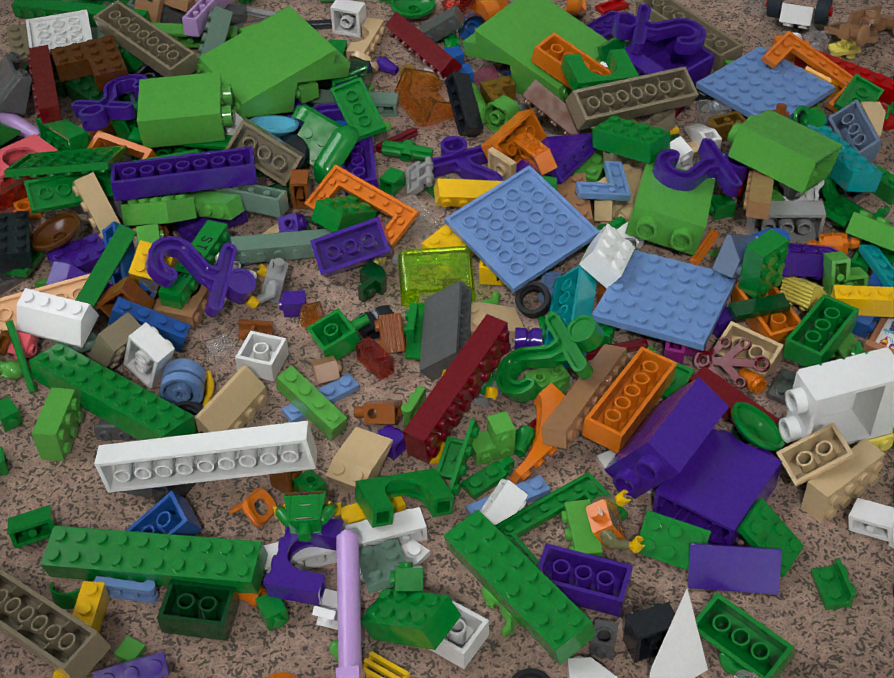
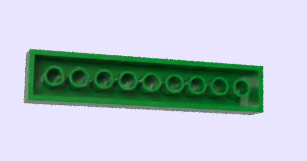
M62 343L53 345L48 350L29 360L32 377L35 381L49 389L51 387L75 389L77 398L80 399V407L113 424L138 440L196 434L194 415Z
M54 526L40 565L50 577L95 580L96 576L121 580H134L142 583L152 580L156 586L168 587L170 579L236 587L237 593L258 594L268 553L262 541Z

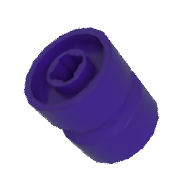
M516 327L515 350L521 347L542 346L543 328H532L528 331L527 328Z

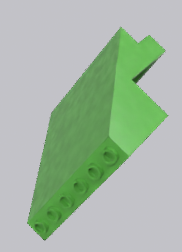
M514 0L475 29V33L463 41L466 56L510 65L512 79L516 83L517 94L523 95L536 79L560 100L564 101L568 98L572 89L531 62L535 46L555 32L601 63L597 47L608 40L550 0Z
M288 6L200 56L196 70L199 74L220 72L222 84H231L232 110L242 118L293 112L297 83L348 77L351 62L295 10Z

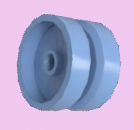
M175 359L168 362L163 369L159 391L161 398L172 404L180 401H193L199 404L204 394L207 375L205 369L199 363L189 359Z

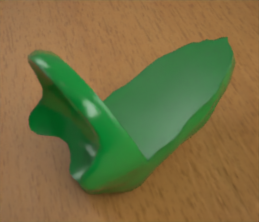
M799 105L794 111L793 121L797 123L798 113L801 110L803 111L800 124L803 126L814 125L822 127L827 122L826 114L821 110L809 109L805 105Z

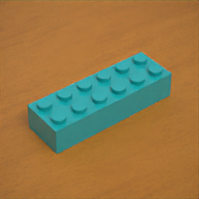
M814 125L805 126L843 144L830 174V177L845 191L876 192L883 175L876 165L871 164L866 157L858 153L857 149L852 148L849 142L840 138L841 136L833 132L831 127L825 125L822 127Z
M580 265L555 279L549 313L557 312L567 326L574 318L580 315L592 316L597 280ZM548 327L546 328L544 345H548L555 340ZM568 362L562 364L565 369L570 367Z

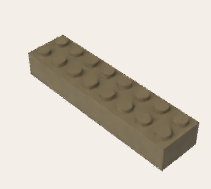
M119 0L93 16L101 33L106 36L113 35L118 45L162 76L190 75L196 70L198 60L195 52Z
M637 0L636 16L639 5L646 4L651 7L649 21L660 22L674 18H687L702 25L707 35L703 48L708 49L715 55L712 67L714 70L717 71L723 68L725 59L735 61L742 57L744 45L677 1Z
M680 67L573 90L565 102L577 129L582 130L598 126L611 116L630 119L687 106L699 94L686 67Z
M0 569V631L67 678H85L111 646L99 632Z

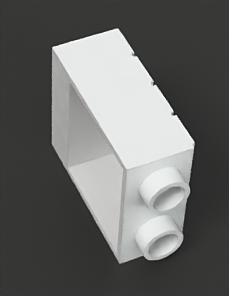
M886 347L870 351L867 354L862 353L846 357L844 360L838 359L822 363L821 366L818 364L798 369L793 389L787 390L785 393L788 410L786 417L779 420V431L782 439L786 443H795L833 422L847 444L892 433L894 428V354Z

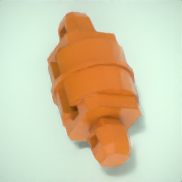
M832 232L819 234V241L810 240L807 244L832 246L848 255V248H851V250L859 248L860 239L856 237L847 239V233Z

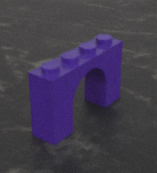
M331 518L327 524L323 525L322 531L320 533H312L311 540L307 542L300 541L298 534H291L289 527L285 526L284 537H280L278 542L277 555H273L271 560L270 573H266L264 578V587L267 589L268 596L320 606L324 591L327 588L325 575L299 570L292 566L290 561L297 552L308 547H319L336 551V536L345 530L344 521Z

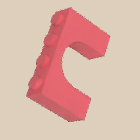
M36 134L0 149V189L3 191L17 184L16 179L5 177L4 170L10 167V164L15 163L27 153L58 150Z

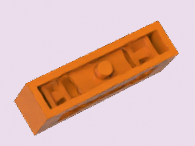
M522 133L517 139L513 140L520 157L541 175L557 168L550 149L531 134Z

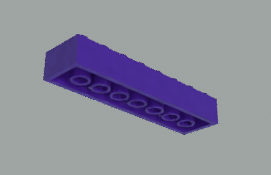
M253 146L112 163L111 188L115 201H126L135 198L143 199L151 196L180 194L191 191L197 192L207 189L214 190L222 187L257 183Z

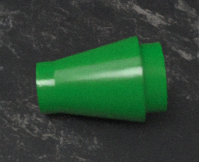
M521 425L516 430L515 455L519 457L526 456L529 447L536 437L535 430L532 427Z

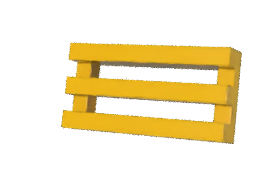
M373 651L363 661L362 669L368 678H383L369 670L368 667L388 678L410 677V672Z

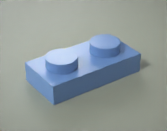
M546 271L542 274L541 283L548 288L551 296L555 279L561 276V272ZM539 291V301L544 302V295Z

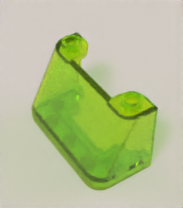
M468 247L410 249L399 253L398 270L401 306H410V302L417 303L419 301V293L439 292L459 280L472 290L471 301H476L472 256Z

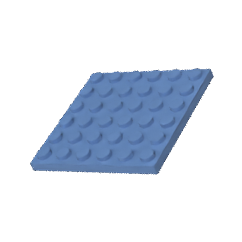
M760 46L696 83L697 89L730 108L739 111L746 117L750 115L757 116L768 109L776 110L778 103H784L787 105L786 111L790 112L789 119L793 118L794 111L799 105H805L809 108L834 93L836 87L785 59L775 69L771 68L761 60L768 50Z
M530 165L444 218L445 224L513 293L590 243L600 232Z
M634 250L622 276L611 286H608L592 313V317L598 323L703 351L737 283V278H731L711 268Z

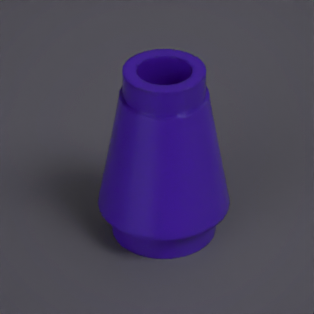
M380 56L376 61L379 65L378 71L396 75L399 71V67L385 56Z

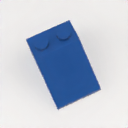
M170 491L125 531L195 536L202 530V527L187 499L174 491Z

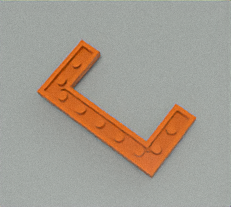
M788 31L763 55L761 60L775 69L790 53H793L821 74L834 80L842 89L826 107L836 113L839 110L833 106L854 76Z
M336 164L304 203L308 209L314 211L316 200L325 199L326 197L333 198L339 189L358 197L359 200L370 204L371 207L392 218L385 227L392 249L419 215L417 210Z

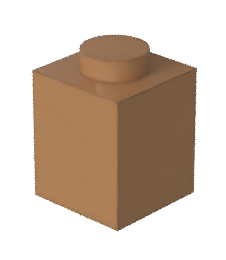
M334 356L310 361L317 384L340 379L339 372H342L341 363Z

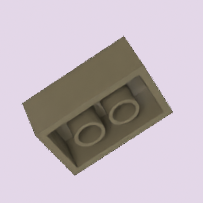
M127 312L98 334L89 357L102 366L114 370L119 366V361L125 358L129 335L141 327V325Z

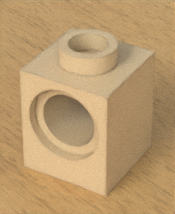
M595 199L594 221H600V224H608L610 221H613L615 219V200Z

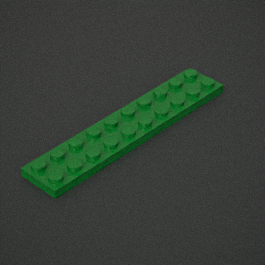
M194 149L145 159L198 153V150ZM111 168L103 173H99L98 170L91 171V173L94 172L107 199H114L111 188ZM74 172L72 175L59 174L24 181L32 214L79 206L82 201L79 196H75L72 190V186H74L72 183L88 174Z

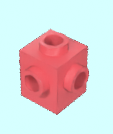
M17 331L25 357L32 359L38 349L39 337ZM11 341V343H10L9 346H8L7 352H8V353H11V354H14L13 358L17 359V356H16V353H15V350H14V347H13V344H12V341Z

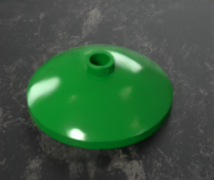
M391 0L392 11L394 13L397 11L407 19L425 17L435 8V0Z
M737 402L731 408L733 423L744 441L768 451H778L785 445L778 425L763 411L745 402Z

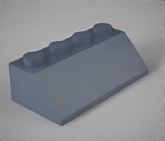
M858 99L828 117L835 132L841 136L840 138L849 142L852 148L857 149L859 154L866 157L872 163L876 158L882 141Z
M727 234L712 269L731 278H740L745 246L755 240L756 236Z

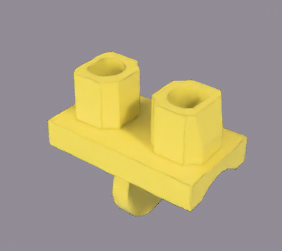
M841 39L837 43L828 44L831 55L840 59L842 55L851 59L855 57L856 53L861 52V48L856 46V41L851 39Z

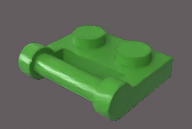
M418 386L415 392L410 394L408 403H404L401 406V413L404 415L403 430L426 400V388Z

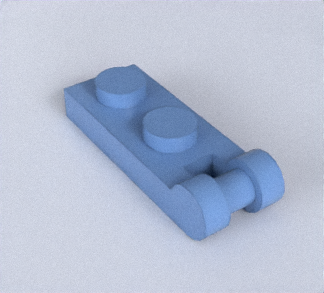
M96 576L94 582H105L111 598L155 603L159 599L156 584L152 580L142 583L134 580H121Z

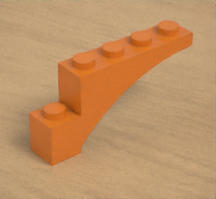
M552 383L543 389L533 402L536 406V437L526 459L510 478L515 485L520 480L526 481L531 476V470L534 467L539 469L546 461L544 458L547 455L552 457L559 449L555 446L543 444L542 426L565 397Z

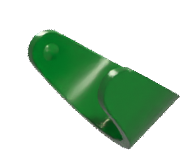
M51 582L50 591L54 604L62 609L75 608L81 588L72 592L61 593L55 591V583Z

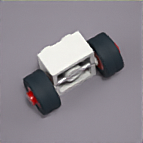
M785 0L766 1V14L768 17L780 18L779 22H783L782 25L793 27L794 24H798V28L809 29V26L813 27V23L827 25L834 10V7H832L833 0H818L815 8L787 4L784 2Z

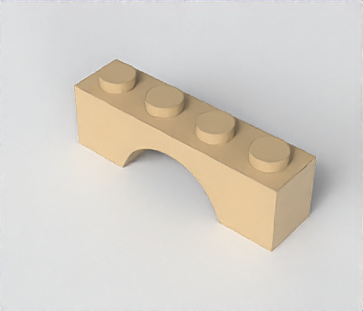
M369 17L365 19L362 24L364 40L351 42L346 50V56L349 61H351L349 56L352 51H359L371 58V54L375 52L377 44H380L382 36L386 33L384 20Z

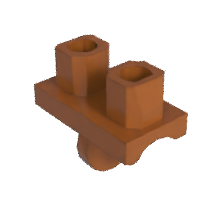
M238 320L239 339H246L250 331L273 335V321Z

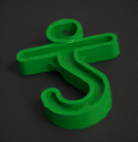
M557 312L548 313L544 321L555 340L548 345L521 347L510 352L497 368L495 377L497 387L511 401L518 403L528 402L536 398L542 391V388L532 377H526L517 381L519 374L525 369L556 367L566 362L570 364L580 379L586 380L590 378L593 374V368L583 352L595 350L604 339L603 329L590 315H580L574 318L567 326Z

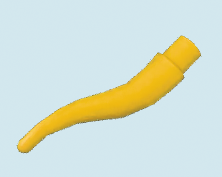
M209 370L206 371L203 408L212 399L215 389L214 378Z

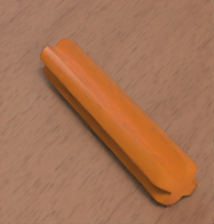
M711 229L698 246L695 255L690 257L689 262L697 266L700 264L719 237L717 230Z

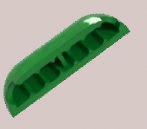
M345 125L333 131L313 164L314 180L317 184L323 181L335 164L339 167L343 165L358 139L359 133L355 127Z

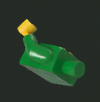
M326 490L284 493L285 504L278 507L273 506L275 518L279 519L283 526L289 527L291 534H298V539L302 542L310 541L312 533H320L323 525L327 524L332 516L341 514V502L335 504L328 501L327 504Z

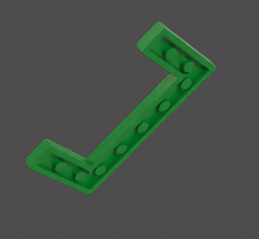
M587 472L495 526L538 567L539 560L519 537L561 514V511H564V502L590 499L592 502L599 496L611 494L590 472ZM615 504L621 521L628 519V512L623 507Z

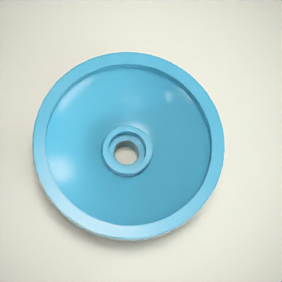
M266 115L250 119V121L278 138L293 133L299 127L297 120L286 116Z

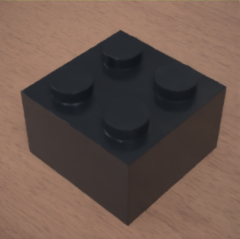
M669 602L657 603L650 608L641 611L635 610L626 615L623 642L634 663L657 656L675 616V612Z

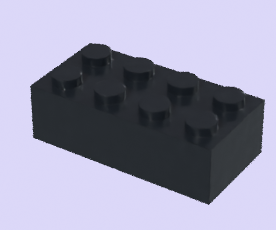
M29 211L0 213V273L10 272L14 269H33L32 224Z

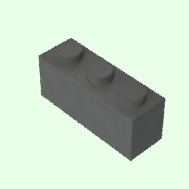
M455 5L419 26V30L433 42H437L463 27L465 15Z

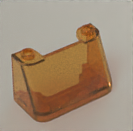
M404 67L395 93H399V104L417 126L426 127L454 118L451 103L446 102L438 92L442 84L439 75L431 71Z

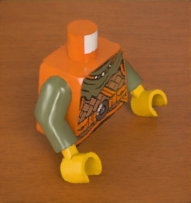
M622 490L616 496L613 494L599 496L590 505L586 506L592 532L607 550H627L629 548L633 553H639L645 547V545L640 544L644 540L641 536H636L632 541L627 539L618 508L615 505L617 504L622 507L631 501V499L624 498V495L628 493L627 490Z

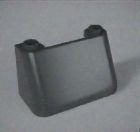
M16 52L6 54L0 61V111L25 114L32 78L26 70L19 69L22 57Z

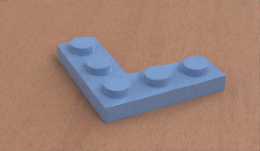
M619 161L604 162L603 167L608 183L577 181L575 185L577 197L582 199L630 201L631 198L623 164Z

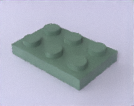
M397 538L388 539L380 544L366 546L359 550V565L368 594L394 586L390 585V571H394V566H399V562H406Z

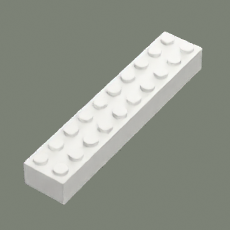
M308 421L99 445L94 465L107 492L110 493L316 469L317 447Z

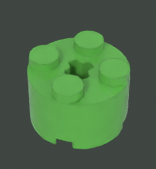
M505 95L487 103L483 107L484 115L487 114L488 124L486 126L493 132L498 131L520 111V105Z

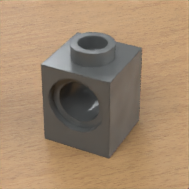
M600 619L595 620L594 630L596 637L591 640L590 654L602 659H613L619 623Z

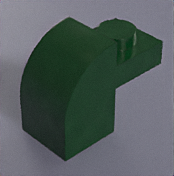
M370 261L359 270L361 284L358 286V297L362 302L373 298L376 293L381 296L384 295L387 289L384 268Z

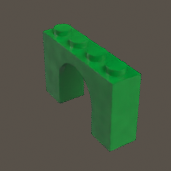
M625 48L609 50L606 64L611 72L610 75H599L590 71L580 53L564 55L561 69L572 91L639 76Z
M435 468L357 480L355 484V500L372 528L393 524L394 506L390 499L398 496H408L420 500L424 503L432 517L453 514L455 496Z

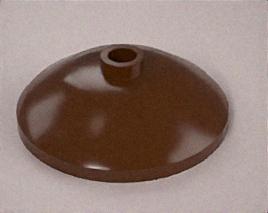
M68 212L46 220L32 234V247L37 251L44 252L64 247L77 234L81 224L79 217L75 213Z

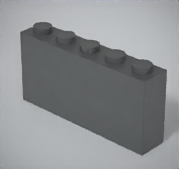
M460 280L425 299L420 371L430 380L441 377L443 370L448 369L470 338L472 290Z

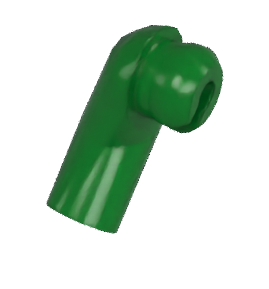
M721 651L719 652L718 660L724 672L741 678L746 677L747 670L736 664V662Z

